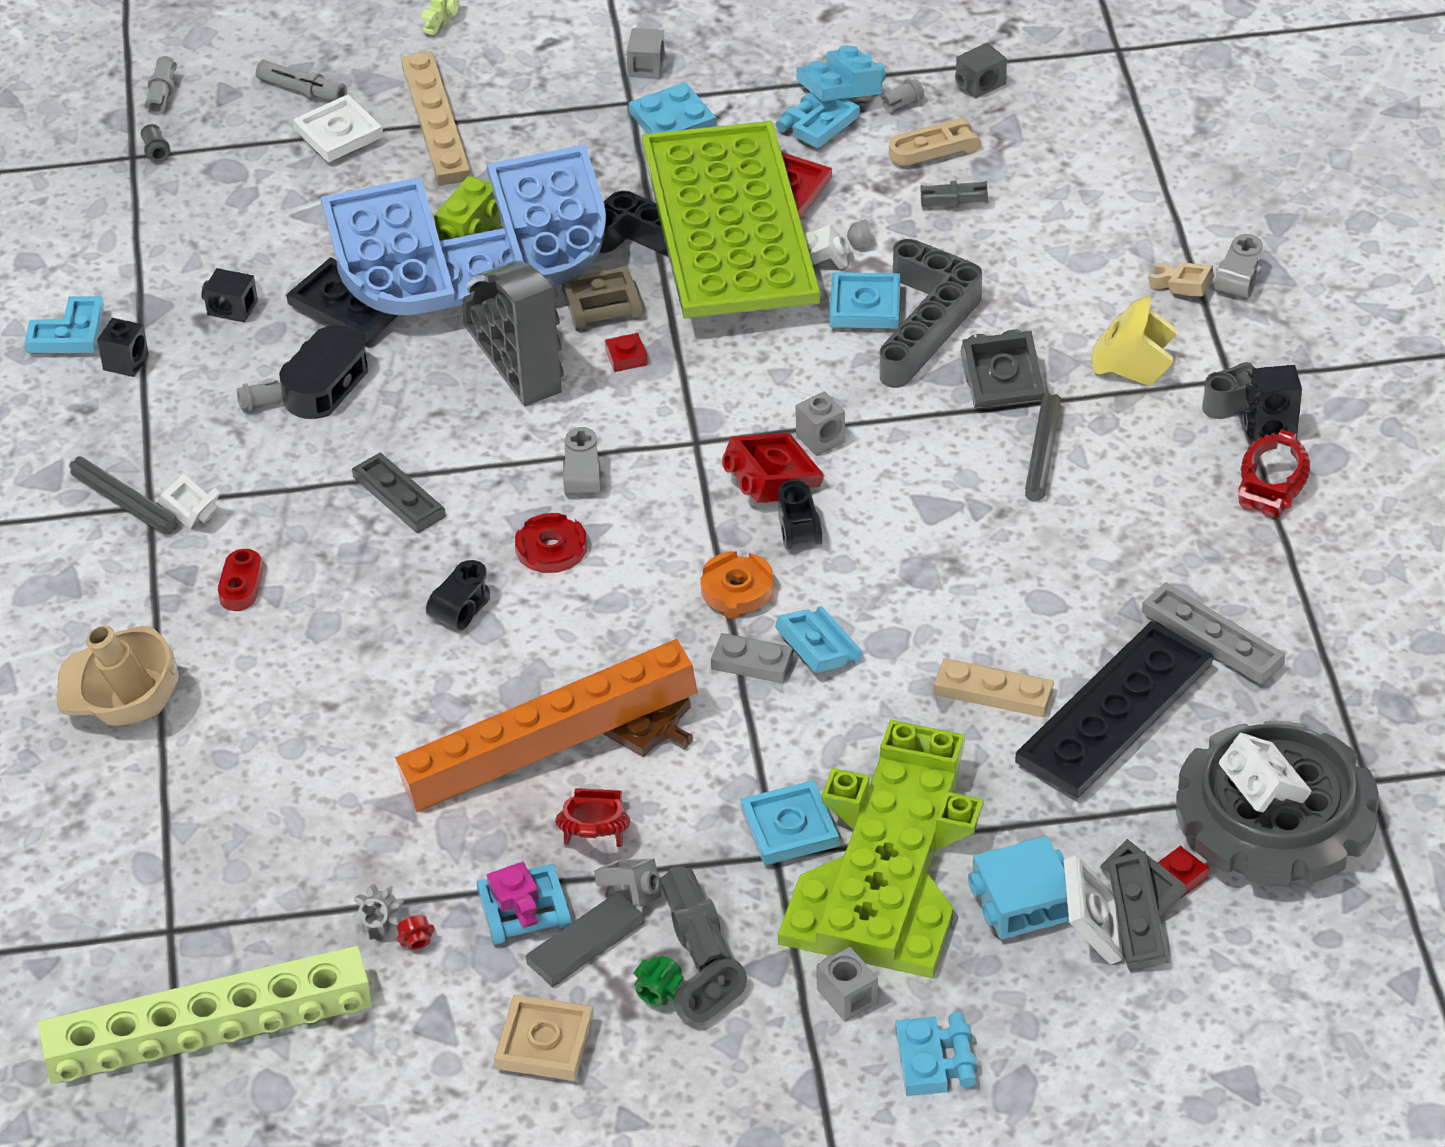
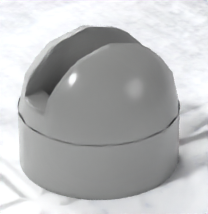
M866 219L850 226L847 238L852 246L856 248L873 246L872 236Z

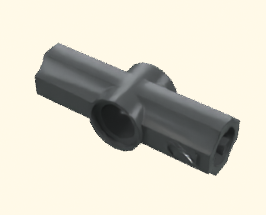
M683 865L670 868L660 878L661 889L671 909V918L676 936L681 944L686 943L697 971L700 972L715 960L732 959L720 932V922L715 905L711 899H705L693 870L684 868Z

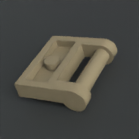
M627 266L579 275L561 284L575 329L585 328L588 323L628 315L631 318L641 317L643 314L641 301ZM622 300H626V301H627V302H623V303H618V304H613V305H608V306H603V307H598V308L583 310L584 308H588V307H592V306H597V305H602V304H607V303H612V302H619V301H622Z

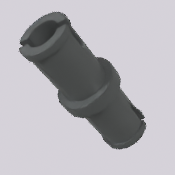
M957 180L950 181V184L920 185L921 207L951 204L953 208L958 207V204L988 203L987 181L957 184Z

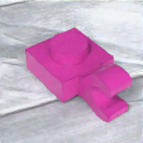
M524 861L486 874L487 884L501 912L514 909L523 929L538 924L537 917L534 914V911L537 910L534 901L539 899L538 888Z

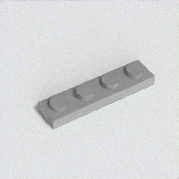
M1167 582L1143 601L1142 613L1213 654L1216 658L1261 685L1284 665V652Z

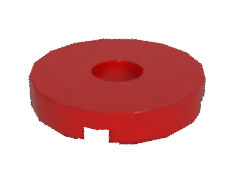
M544 513L531 517L524 522V527L520 531L518 529L515 534V553L523 565L534 571L558 573L570 569L578 564L587 552V535L584 527L576 519L575 522L567 519V515ZM547 540L559 541L558 543L553 545H547L543 543Z

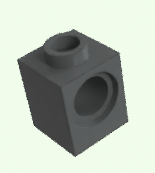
M988 42L956 57V83L974 98H978L1006 84L1007 58Z

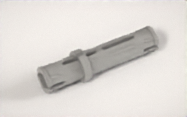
M264 59L256 67L255 74L258 79L305 92L307 97L313 99L321 97L334 101L347 95L346 85L324 79L323 75L319 73H304L268 62Z

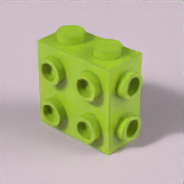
M469 175L434 214L439 241L503 229L490 182Z

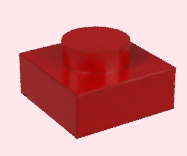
M638 333L605 339V350L614 372L648 365L647 354Z
M1181 845L1157 862L1185 885L1187 892L1183 896L1205 881L1209 876V867Z

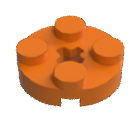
M737 551L724 552L711 558L703 567V575L700 578L701 595L709 606L722 611V615L726 618H739L743 613L759 609L774 597L773 570L765 559L756 554L749 553L748 558L737 556ZM735 580L738 583H744L740 585H732L730 581Z

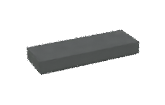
M381 452L352 468L353 478L417 534L446 517L445 508Z
M1146 851L1108 859V870L1129 971L1169 963Z
M617 891L526 954V962L553 987L644 923V914Z

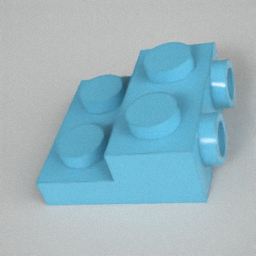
M850 45L840 46L839 50L827 51L826 63L813 61L808 66L797 67L796 79L821 101L882 94V82L885 81L886 77L885 68L882 63H874L869 52H861L857 47Z

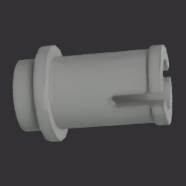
M906 79L903 85L881 94V100L887 99V101L882 102V105L887 112L892 113L894 110L911 102L916 104L924 96V89L917 79Z
M279 380L248 386L245 383L242 388H237L236 390L240 409L247 408L248 411H251L254 406L283 402Z

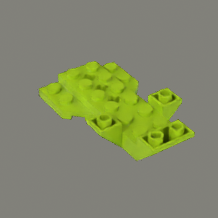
M890 719L880 746V759L871 783L870 775L836 768L831 769L821 795V801L853 829V833L844 856L800 874L778 932V945L823 955L837 954L851 947L865 964L934 978L953 921L954 908L929 876L928 870L936 850L975 832L984 805V799L955 793L965 742L964 734Z

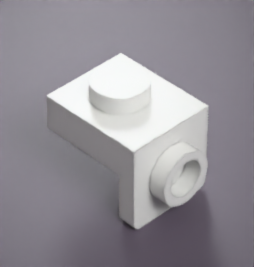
M831 224L804 234L812 265L831 258L840 270L847 267V254L850 251L849 244L842 234L839 235Z
M182 474L160 495L158 503L175 515L187 528L191 529L200 520L206 523L218 509L215 502L220 491L214 488L207 494L186 475Z

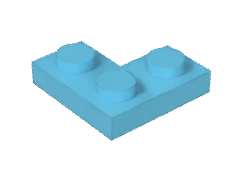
M69 296L64 319L29 320L25 338L26 352L95 353L104 311L103 297Z

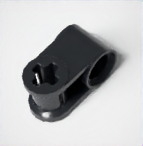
M799 480L784 482L778 489V517L785 549H791L793 544L815 542L816 545L822 544L820 518L815 510L809 486Z
M466 560L458 564L447 579L431 593L426 605L427 616L457 630H464L470 624L472 618L490 599V589L485 584L487 578L485 565L476 560Z

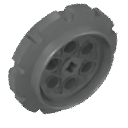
M1265 721L1264 724L1249 726L1243 723L1226 728L1210 736L1208 749L1195 748L1189 754L1180 770L1179 790L1176 793L1175 807L1177 820L1183 834L1187 837H1196V852L1210 864L1226 873L1234 870L1246 876L1245 879L1250 882L1288 886L1291 881L1305 879L1308 883H1313L1334 876L1346 869L1347 856L1360 857L1366 851L1376 830L1379 793L1371 771L1366 767L1360 768L1356 766L1357 753L1344 742L1328 733L1319 734L1312 731L1303 724L1286 721ZM1240 733L1272 742L1312 791L1304 803L1289 799L1281 801L1274 798L1264 812L1256 811L1219 765L1220 759Z

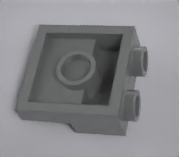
M1012 329L992 336L975 334L962 340L960 353L966 383L970 385L974 408L1042 399L1045 392L1032 330L1021 332V330Z

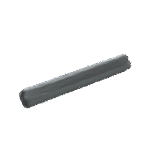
M1046 393L1042 396L1025 486V496L1029 500L1036 499L1039 501L1045 495L1061 408V397L1058 394L1051 395Z
M77 456L74 461L70 462L71 475L161 533L167 535L172 530H176L178 526L176 516L82 456Z

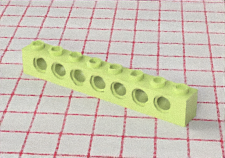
M357 945L37 1021L50 1083L54 1084L62 1081H72L79 1077L99 1072L113 1071L120 1067L141 1062H151L174 1054L193 1052L199 1048L224 1042H234L249 1036L272 1033L279 1029L299 1024L314 1023L320 1019L345 1013H355L372 1007L366 972Z

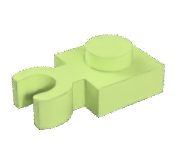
M430 0V8L424 9L421 14V19L427 20L422 28V32L435 35L440 26L444 27L449 19L456 15L459 9V0Z

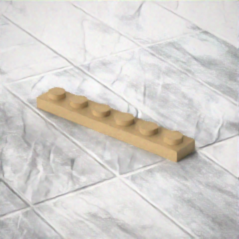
M431 51L401 57L402 69L438 186L462 182L468 175L470 176V169L433 53Z

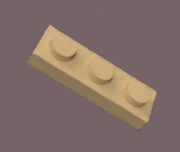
M943 658L934 683V695L1044 718L1053 693L1054 680Z

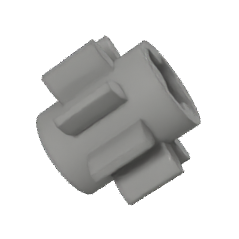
M372 884L367 888L369 897L363 894L355 897L354 901L360 907L359 911L352 917L353 919H360L365 925L363 932L366 933L371 928L378 927L380 934L384 935L389 931L388 922L397 925L402 920V917L396 912L397 908L404 901L396 900L391 894L393 891L392 886H389L384 891H378L377 886ZM376 902L382 905L380 908L381 916L375 914L377 907L374 904Z

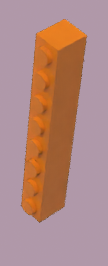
M674 639L395 757L402 784L416 812H419L698 693L693 664L678 639Z

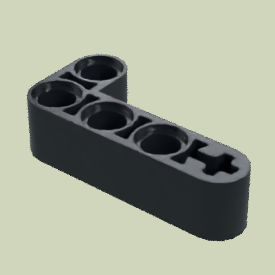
M617 191L603 201L606 218L604 237L599 253L611 252L626 239H629L669 257L655 202L630 191Z

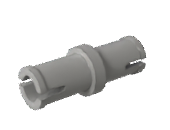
M162 56L157 59L154 75L149 78L147 84L149 93L144 103V108L148 109L147 112L153 115H160L164 112L167 97L174 88L172 79L177 63L173 62L174 59L169 56Z

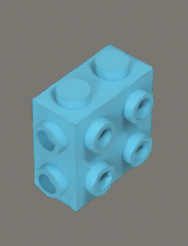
M1048 836L1025 840L1015 845L988 850L973 856L972 873L968 874L969 887L974 897H980L984 919L988 926H994L1000 940L1069 921L1064 857L1059 849H1054Z

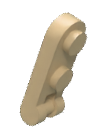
M959 118L893 137L889 142V157L894 163L901 166H909L963 150L966 153L976 152L981 146V140L975 132H972L969 122L964 118Z

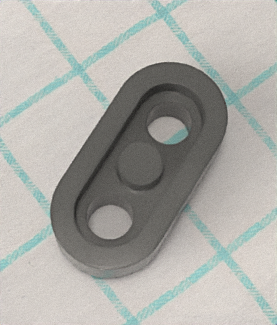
M719 959L711 962L677 990L674 997V1007L677 1015L688 1023H700L711 1019L743 993L747 983L745 969L734 959ZM720 973L724 976L725 979L723 986H721L718 982V976ZM691 996L695 999L694 1009H691L689 1006V998Z

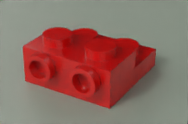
M790 433L731 436L722 457L724 470L727 473H733L737 477L741 492L745 495L750 494L756 503L778 501V489L786 481H803L809 488L820 487L825 476Z

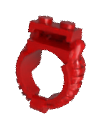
M1281 429L1278 435L1272 433L1269 436L1267 434L1264 438H1258V441H1254L1252 446L1248 447L1240 468L1242 482L1238 488V500L1241 507L1246 510L1256 509L1262 511L1268 517H1280L1284 509H1289L1292 506V499L1299 495L1304 487L1303 485L1306 484L1311 467L1308 452L1299 440H1295V433ZM1278 443L1289 446L1290 452L1295 457L1298 466L1294 473L1287 477V482L1269 484L1260 480L1255 474L1259 457L1269 450L1277 449Z
M575 788L574 797L571 796L564 802L563 810L555 818L556 826L563 831L564 844L567 845L572 835L591 839L615 835L617 847H622L623 832L629 828L631 822L629 815L623 809L622 790Z

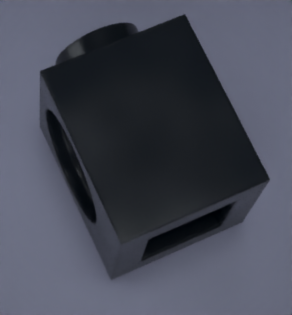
M216 268L210 279L204 282L201 291L202 300H205L207 315L245 323L258 302L254 275Z
M112 317L97 339L104 371L135 377L149 356L144 325Z

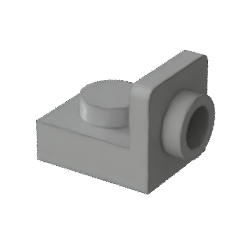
M655 858L615 860L594 870L597 886L613 885L614 891L630 889L634 907L644 906L661 897V880L657 873Z

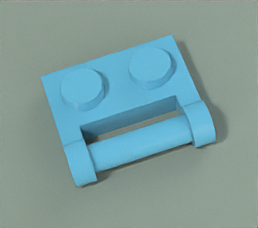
M554 864L528 869L538 888L539 899L534 901L537 909L553 906L554 911L536 914L538 924L524 929L518 919L501 922V917L516 914L514 909L501 912L487 884V879L476 881L478 895L493 945L504 943L505 938L555 926H558L560 930L571 924L569 910Z

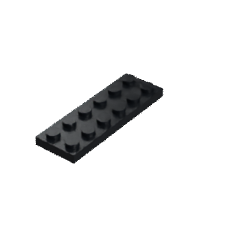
M1150 621L1016 751L1015 763L1078 799L1212 666L1213 654L1159 624Z

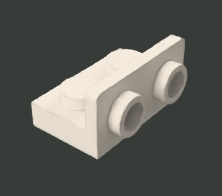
M1240 733L1219 761V765L1256 811L1264 812L1274 798L1281 801L1289 799L1304 803L1312 792L1272 742Z

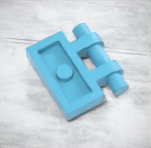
M810 92L801 98L800 104L795 108L789 107L781 115L782 118L775 125L780 132H785L789 128L793 129L794 137L819 149L860 117V106L847 99L821 101Z
M954 1012L948 1017L949 1027L947 1029H938L936 1016L895 1020V1032L906 1096L947 1092V1079L959 1078L960 1086L964 1088H969L976 1084L977 1060L970 1050V1043L973 1038L971 1028L965 1022L963 1013ZM954 1048L955 1056L943 1059L942 1049Z

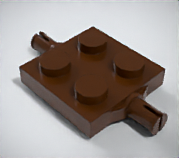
M690 698L682 699L602 734L643 758L655 745L666 739L675 742L685 749L688 747L687 744H691L693 735L677 727L679 720L691 708Z

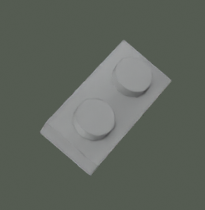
M721 633L711 657V669L783 684L794 657L793 647Z

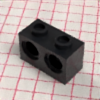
M1284 365L1253 368L1251 383H1247L1245 388L1246 400L1249 405V409L1243 411L1245 431H1251L1253 441H1258V438H1264L1267 434L1269 436L1272 433L1278 435L1281 429L1295 433V440H1297L1302 386L1296 366Z

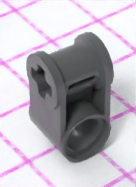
M1243 362L1235 367L1209 374L1205 381L1202 402L1203 412L1211 418L1224 419L1249 409L1245 388L1247 383H1251L1252 369L1255 367L1249 362Z

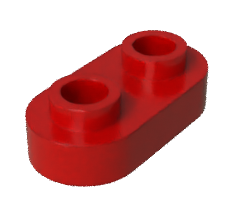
M238 549L226 557L218 584L219 601L225 609L242 611L249 608L255 602L263 573L261 556L252 549Z

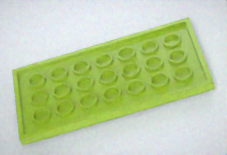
M773 121L642 134V147L683 318L820 303V290Z

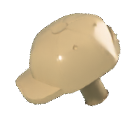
M99 626L87 636L86 645L88 648L69 656L62 663L58 672L57 707L65 715H94L110 726L132 725L159 715L172 696L179 678L175 655L171 650V646L150 626H139L114 633L110 626Z

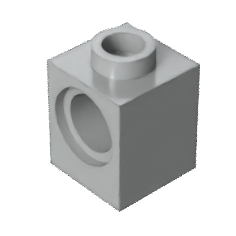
M632 28L626 51L628 77L660 79L665 58L664 30Z
M825 391L795 405L796 436L815 456L845 442V410Z
M851 947L837 954H830L822 962L816 964L817 991L844 1022L878 1004V978Z

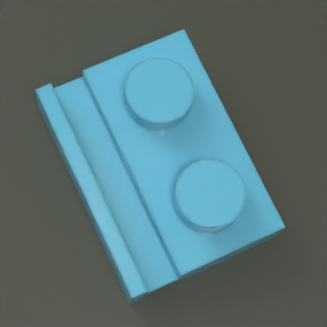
M822 606L817 607L815 612L806 609L778 616L775 628L815 673L844 667L848 661H852L854 664L860 662L863 651Z

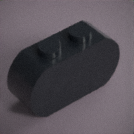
M327 326L318 329L308 341L302 344L300 350L291 360L282 366L279 378L283 403L291 414L304 419H317L330 415L368 373L365 341L362 335L355 329L346 326Z

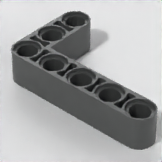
M902 239L894 244L893 273L900 274L901 284L928 295L879 350L880 381L885 386L891 388H899L908 384L982 300V269L980 266L915 239Z

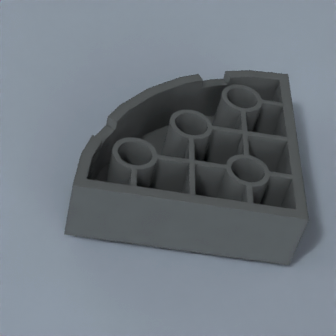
M520 260L511 261L474 275L466 285L467 291L470 294L463 298L464 327L524 407L561 393V377L564 376V371L559 360V351L562 350V345L557 335V325L560 324V319L554 301L558 297V293L552 279H546L530 264Z

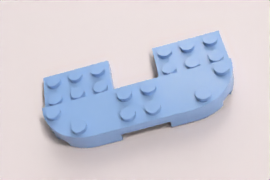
M586 145L487 164V174L504 228L439 241L421 177L321 197V206L337 260V270L344 285L358 300L375 310L394 315H415L463 305L464 296L470 294L466 288L467 282L474 275L511 261L520 260L530 264L546 279L551 278L555 286L578 277L590 267L599 254L604 237L606 218L603 199Z

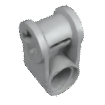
M1242 234L1234 238L1224 260L1219 265L1215 279V290L1250 298L1255 282L1261 272V263L1258 259L1262 252L1263 243L1260 238L1252 234Z
M587 427L574 428L565 437V461L563 462L565 494L601 492L597 436L592 429Z

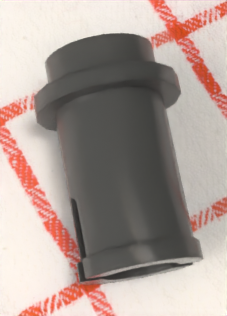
M147 124L140 132L145 144L144 153L148 159L161 162L167 158L170 152V145L163 138L158 125Z

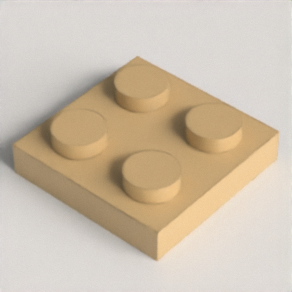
M513 995L494 1057L495 1069L575 1081L594 1017L593 1006Z

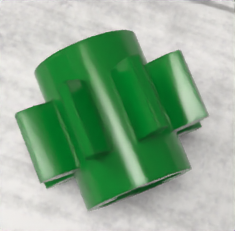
M653 956L650 961L643 959L633 973L638 978L634 983L637 995L645 1003L652 1006H665L668 1000L674 1003L675 994L682 986L680 983L684 979L681 967L673 959L666 956Z

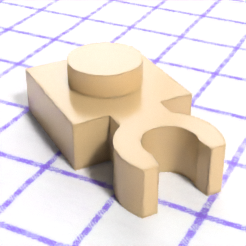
M1182 262L1179 263L1177 268H1172L1166 263H1156L1154 265L1155 274L1148 275L1150 288L1164 289L1169 287L1170 293L1184 294L1186 296H1203L1214 278L1212 265Z

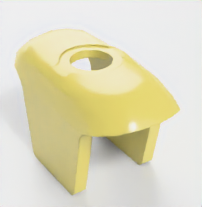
M1150 296L1133 301L1097 339L1091 353V365L1095 374L1113 372L1151 386L1172 365L1173 357L1163 348L1176 336V328L1150 309Z

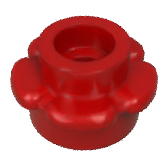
M424 915L411 916L397 925L399 934L397 942L401 946H407L409 950L421 949L430 943L435 927L429 924L427 917Z

